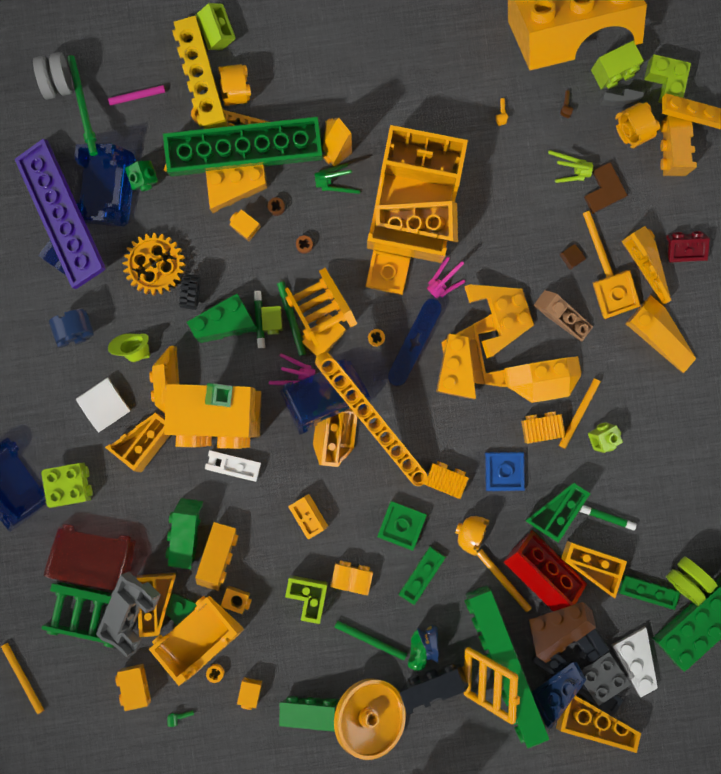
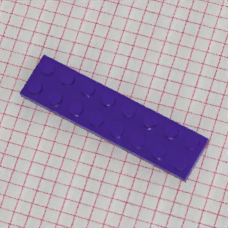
M42 139L15 158V162L72 288L77 289L106 270V267L48 140Z

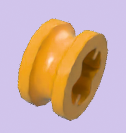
M373 329L368 335V341L372 346H381L385 341V334L379 329ZM376 333H379L382 339L381 342L377 341V343H374L371 337L372 334L376 335Z
M212 664L207 669V679L212 683L221 681L224 676L223 667L220 664ZM213 669H217L216 671H220V674H218L217 678H214V675L211 676L210 674L212 673Z

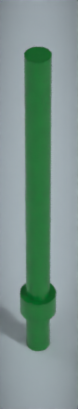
M69 55L67 59L84 127V140L88 144L90 155L96 156L98 154L95 144L96 135L92 131L75 56Z

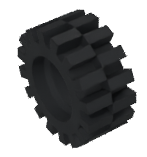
M183 275L179 295L180 308L197 309L201 288V277L199 275Z

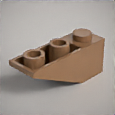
M544 290L534 304L546 317L581 342L593 328L588 321L556 293Z

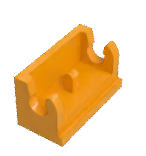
M310 494L305 495L288 506L308 540L328 527Z

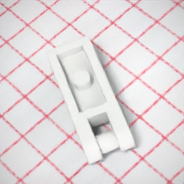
M209 450L208 456L210 457L205 465L206 470L257 482L261 466L260 462ZM217 458L222 459L220 466L215 465Z

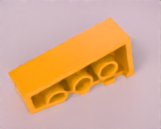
M453 201L375 206L377 226L458 243L457 203Z
M576 695L562 713L556 725V729L561 732L637 753L641 737L640 732Z

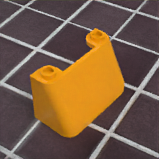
M210 596L201 597L195 603L197 605L195 610L164 637L159 635L152 641L154 645L149 649L178 686L195 675L245 630Z

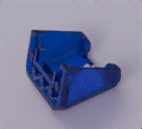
M113 143L96 144L98 154L91 156L88 144H76L75 160L80 166L84 167L80 203L76 204L85 223L126 226L130 215L132 187L125 168L135 163L134 154Z
M346 359L338 361L337 363L370 403L371 397L351 361H346ZM322 372L296 383L289 382L281 390V396L299 435L308 432L307 428L312 425L315 427L317 423L351 409ZM342 375L337 376L335 382L339 381ZM354 390L348 391L346 396L351 395Z
M7 437L0 442V521L11 532L47 506L44 487L39 486L18 458L17 451H19V447Z

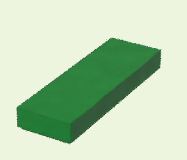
M429 546L398 595L415 605L446 556Z
M624 574L618 591L619 594L673 610L676 609L680 595L678 590Z

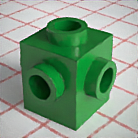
M151 160L137 161L125 168L132 190L141 189V192L152 189V185L158 183Z

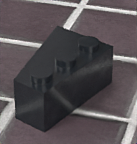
M450 663L441 670L431 669L425 672L423 676L413 675L409 677L399 693L406 712L410 715L414 713L413 709L424 705L427 708L431 706L430 702L440 699L444 701L466 692L469 684L461 664L454 665V663Z

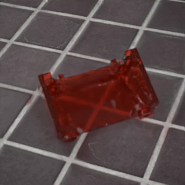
M63 524V526L58 527L45 567L44 576L115 590L120 575L130 572L136 541L131 540V537L126 535H119V538L113 539L77 532L73 525Z

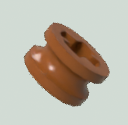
M302 235L296 240V248L300 253L307 254L312 250L313 242L310 237ZM306 240L309 241V242H308V245H310V246H309L308 248H306V247H304L303 249L300 248V247H301V244H299V243H300L301 241H302V242H305Z

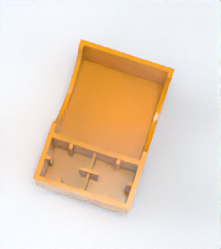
M508 0V23L529 70H534L575 60L579 46L588 36L610 26H620L628 29L634 36L635 45L643 43L647 4L644 0Z
M390 125L375 206L444 201L455 202L468 140ZM376 207L374 208L367 239V249L438 263L443 262L447 250V240L377 226Z
M166 384L164 435H176L175 447L212 446V436L217 437V448L242 449L250 448L251 437H260L262 391H255V388L233 386L231 406L224 407L205 404L207 385Z

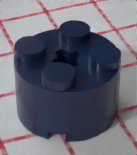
M84 309L65 312V315L60 318L57 315L49 320L58 348L65 347L70 342L80 344L85 342L86 338L94 336L89 316Z

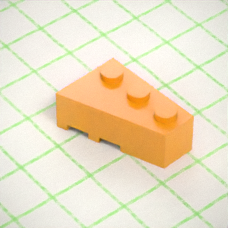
M667 115L660 126V130L663 132V140H661L660 149L663 151V158L661 159L660 168L663 170V176H686L697 168V163L692 162V153H695V146H691V137L694 136L692 121Z
M263 165L206 171L209 205L212 213L267 189Z
M454 334L447 335L436 392L476 399L468 337Z
M154 413L135 426L136 428L122 435L120 439L105 448L133 471L142 472L170 436L164 435L165 417Z
M213 523L195 577L197 585L219 591L221 583H224L226 578L227 564L230 565L233 556L231 553L232 546H236L239 535H236V528Z
M567 541L561 559L607 594L616 598L627 561Z
M176 573L137 575L136 579L142 584L148 582L161 594L154 610L145 613L140 608L138 613L139 637L159 636Z

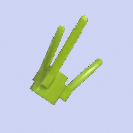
M551 150L548 151L551 155L575 162L557 161V164L574 167V173L578 174V176L555 179V183L576 180L584 181L585 177H591L593 171L592 162H586V160L577 159Z

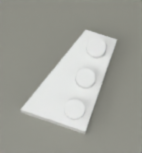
M645 626L611 644L640 697L658 688L647 628Z

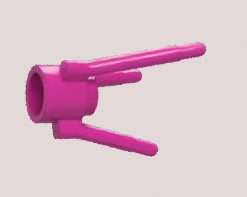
M446 257L434 277L428 282L427 290L436 299L439 296L443 298L447 293L465 283V280H461L444 290L446 288L445 283L464 265L463 261L445 278L437 280L450 259Z
M281 353L280 357L302 367L300 371L281 367V370L299 375L298 379L301 381L268 382L269 385L307 386V383H313L316 369H311L310 365L301 363Z

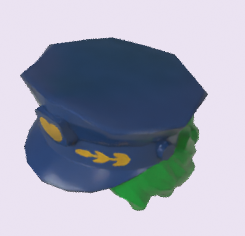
M431 625L426 630H421L417 627V631L411 637V653L408 661L410 669L414 671L423 670L426 660L439 662L437 626Z

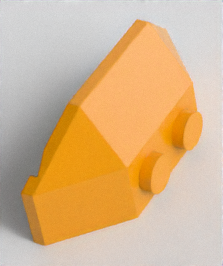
M169 346L152 366V371L149 373L150 382L153 383L154 390H151V400L155 402V406L163 413H165L166 384L180 385L176 346Z
M576 356L505 368V375L509 389L515 391L529 402L534 403L569 397L581 377L579 358Z
M331 387L328 388L317 407L313 446L319 465L339 467L341 462L354 449L357 415L335 388Z

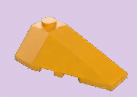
M644 226L625 238L622 243L661 303L666 304L671 301L656 241L654 240L655 236L649 228L647 229Z

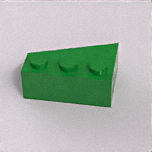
M573 483L525 522L559 543L590 493Z
M180 498L175 510L170 512L169 523H172V527L169 529L167 541H170V547H167L166 550L168 566L184 569L192 568L198 541L197 530L201 520L199 519V511L203 507V501Z
M288 696L280 702L279 726L335 732L334 716L340 699Z

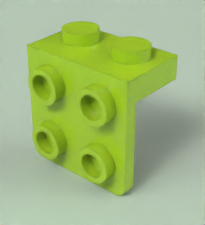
M85 462L42 470L46 504L49 508L91 500L90 496L93 495L91 485H88L89 469L88 466H85Z

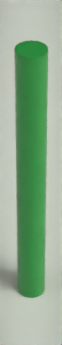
M284 281L279 282L277 286L299 356L306 355L292 307L290 308L285 299L288 296L285 290Z
M338 620L334 628L401 660H405L407 653Z

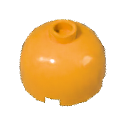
M470 516L465 519L463 524L459 522L455 531L458 534L457 541L459 546L467 553L476 556V550L480 548L486 533V526L490 520L479 516Z

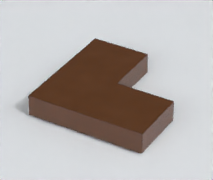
M611 162L592 172L600 186V189L584 197L592 214L627 197Z

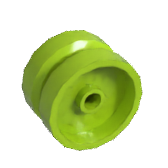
M684 556L677 563L682 573L672 569L665 577L684 597L700 606L706 598L699 588L707 593H712L718 585L698 565Z

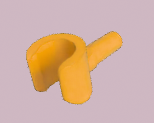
M505 98L500 99L501 114L496 115L498 126L507 123L508 115L505 110Z

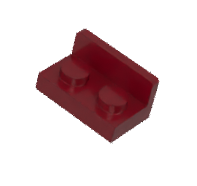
M693 231L692 234L673 232L672 235H667L666 239L669 241V262L708 261L710 238L702 231Z

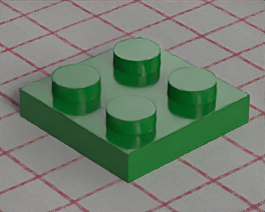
M390 501L377 537L413 551L427 514Z

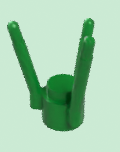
M347 163L315 173L316 187H321L322 191L330 190L356 194L361 192L355 189L328 186V184H332V177L352 173V170L331 173L347 167Z

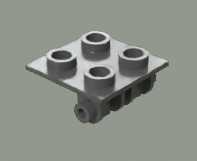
M609 652L605 655L603 654L581 670L586 678L584 685L598 706L631 685Z

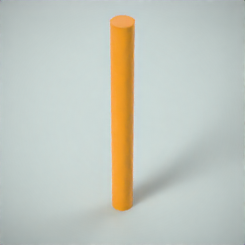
M584 212L583 216L606 277L612 276L614 274L591 212Z
M593 379L565 432V437L562 438L558 446L566 449L601 382L598 379Z
M480 549L476 555L525 612L531 610L532 607L485 552Z
M8 643L2 645L1 648L36 713L43 712L44 708Z

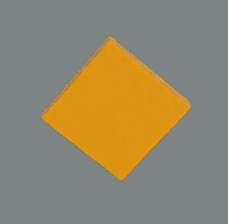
M373 250L365 287L403 295L410 257Z
M630 270L592 282L604 319L641 306Z

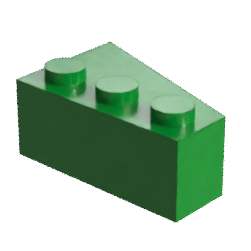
M238 294L187 321L194 337L200 343L259 331Z

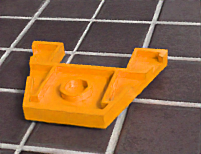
M471 284L465 286L469 303L483 299L488 300L499 335L498 337L482 341L486 358L494 356L534 326L523 289Z
M490 314L455 335L469 338L474 383L508 387L505 370L490 373L485 371L478 334L497 331L493 316ZM444 340L443 342H441L442 350H443V355H444L446 340Z

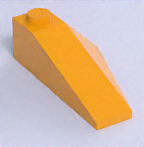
M331 118L325 121L322 151L324 153L322 157L327 164L331 163L334 167L352 154V134L340 118Z
M649 295L625 324L684 373L696 360V357L667 309L652 295Z

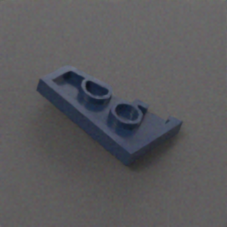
M576 662L571 663L531 692L547 728L552 729L586 681Z

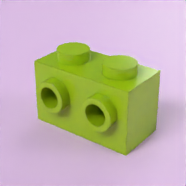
M208 3L196 14L208 50H223L236 39L223 4Z

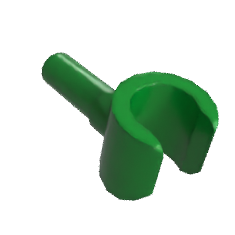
M193 710L182 714H169L167 726H178V719L194 715Z

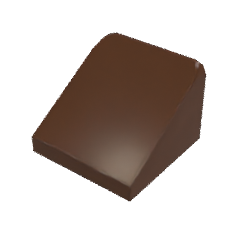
M576 244L559 254L570 270L586 260Z

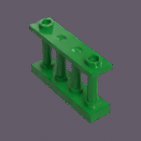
M60 581L52 583L50 591L56 592L57 599L52 621L42 625V630H46L50 635H58L60 633L101 642L106 647L114 648L113 645L102 641L96 635L102 605H105V603L109 604L112 593ZM67 595L75 596L74 599L76 600L70 627L59 625L64 599ZM86 599L93 600L95 604L89 631L78 629L83 602Z

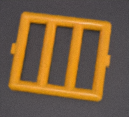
M467 647L465 649V662L462 669L469 686L466 692H463L464 696L506 722L514 724L516 722L517 705L520 704V697L517 696L518 675L473 648ZM472 658L479 661L478 694L471 691ZM487 666L495 670L493 704L486 700ZM502 675L510 679L508 713L501 709Z

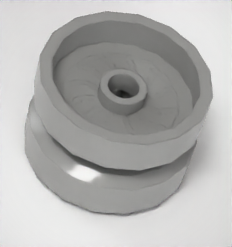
M62 52L50 54L49 59L45 55L33 58L35 77L41 94L46 100L56 98L58 92L62 96L73 94L71 73Z

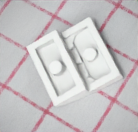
M108 377L76 398L79 406L98 433L130 412V408Z

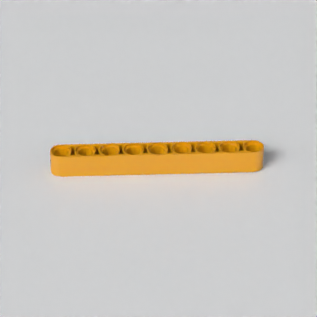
M327 352L320 353L316 357L315 364L411 483L415 486L425 484L427 481L426 472L336 360ZM330 361L327 367H323L324 362ZM342 375V378L335 382V378ZM354 390L351 395L346 396L348 391ZM365 404L363 409L358 410L360 405ZM376 418L373 423L369 424L371 419ZM384 432H387L384 437H381Z

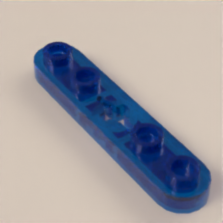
M428 299L423 304L389 371L388 380L392 385L401 386L407 380L441 313L442 306L438 300ZM419 333L418 342L420 345H416L412 352H410L409 350L412 345L410 339L414 340Z

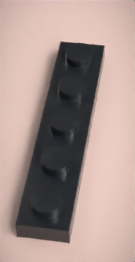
M536 654L532 658L534 663L553 676L571 664L558 654L552 656L551 660L547 663L539 659ZM583 684L578 693L598 706ZM615 695L598 707L613 717L624 700Z

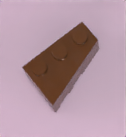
M584 602L529 620L536 656L545 663L549 662L550 658L559 651L563 652L566 649L565 647L573 641L577 642L596 628L592 609Z

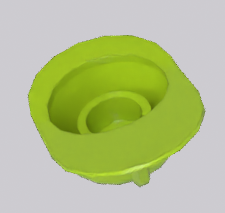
M130 333L119 335L109 343L108 351L113 355L124 356L130 362L149 358V336L147 334Z

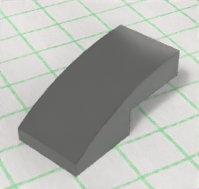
M625 89L621 95L605 92L601 97L600 105L612 107L631 105L639 102L644 92Z

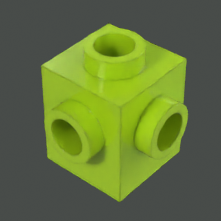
M607 422L597 425L596 429L588 433L595 451L603 453L613 451L617 448L616 446L623 443L621 431L617 425L608 424Z

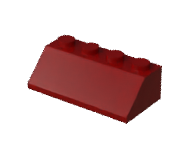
M533 530L513 548L504 561L553 612L575 605L587 585Z

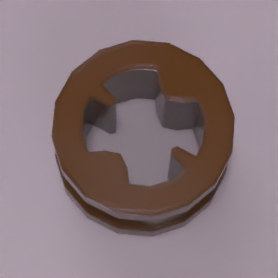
M275 197L269 200L268 210L272 215L280 216L284 213L285 205L282 199ZM279 202L281 209L273 211L272 204Z

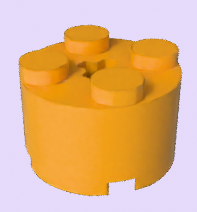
M237 64L218 67L219 74H221L220 87L224 106L244 104L250 101V85L246 84L248 77L247 66Z
M647 102L637 103L617 113L615 120L618 119L619 122L616 125V129L620 138L625 144L630 143L632 145L630 146L631 148L651 140L657 135V131L660 130V124L654 118L651 107Z

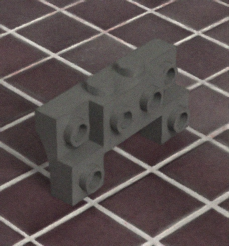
M130 572L120 575L96 633L102 641L116 647L125 657L134 655L141 642V638L132 630L140 608L145 613L154 610L161 596L148 582L142 584Z

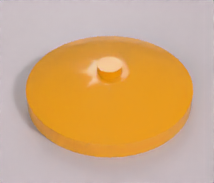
M374 678L358 681L346 690L336 707L334 730L339 744L347 753L359 759L373 760L384 756L394 748L403 733L406 721V710L399 691L390 683Z

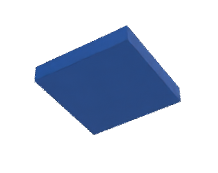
M524 452L485 453L486 491H525Z

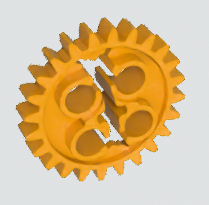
M153 233L152 238L145 234V240L138 237V244L132 241L133 249L127 247L130 254H124L128 261L122 262L123 265L128 266L123 272L130 273L126 279L128 281L133 280L131 286L138 285V291L144 288L145 294H148L151 290L154 296L157 290L161 295H163V289L170 292V285L177 287L175 280L182 281L178 275L185 274L181 270V267L186 266L185 263L181 262V260L185 259V256L179 255L182 249H175L178 244L176 242L170 244L172 239L168 237L164 240L163 234L159 238H157L156 233ZM157 247H162L164 255H168L170 249V255L176 258V260L167 259V262L172 266L171 270L167 273L163 272V267L166 264L162 260L163 257L161 255H154V250ZM141 256L146 258L143 267L147 268L145 271L155 274V278L151 282H147L145 274H140V279L138 280V273L132 270L142 269L137 264V260ZM154 260L157 262V263H156V266H157L156 268H153V267H152V265H153L152 261H154Z

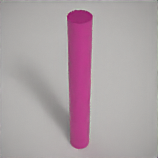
M161 85L108 98L111 106L165 93V87Z

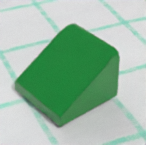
M208 383L205 404L230 407L233 386Z

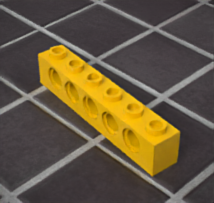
M196 16L174 21L175 29L172 32L175 41L180 43L177 50L180 58H184L185 61L182 67L185 76L188 75L190 79L187 81L190 93H194L195 98H192L194 109L199 111V115L196 116L199 127L204 129L228 127ZM193 56H198L196 59H191ZM197 73H203L201 76L195 77ZM202 90H208L205 94H200ZM213 107L211 111H205L206 108Z

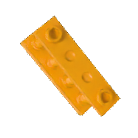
M326 268L319 270L322 277L319 279V282L299 293L292 295L288 287L285 289L288 294L285 299L290 308L295 307L306 328L303 330V333L308 341L312 339L315 346L319 344L314 335L341 321H347L350 328L357 324L349 306ZM321 289L326 291L300 306L296 303ZM328 299L332 300V303L306 317L303 316V312ZM334 310L338 311L337 315L310 329L308 324Z

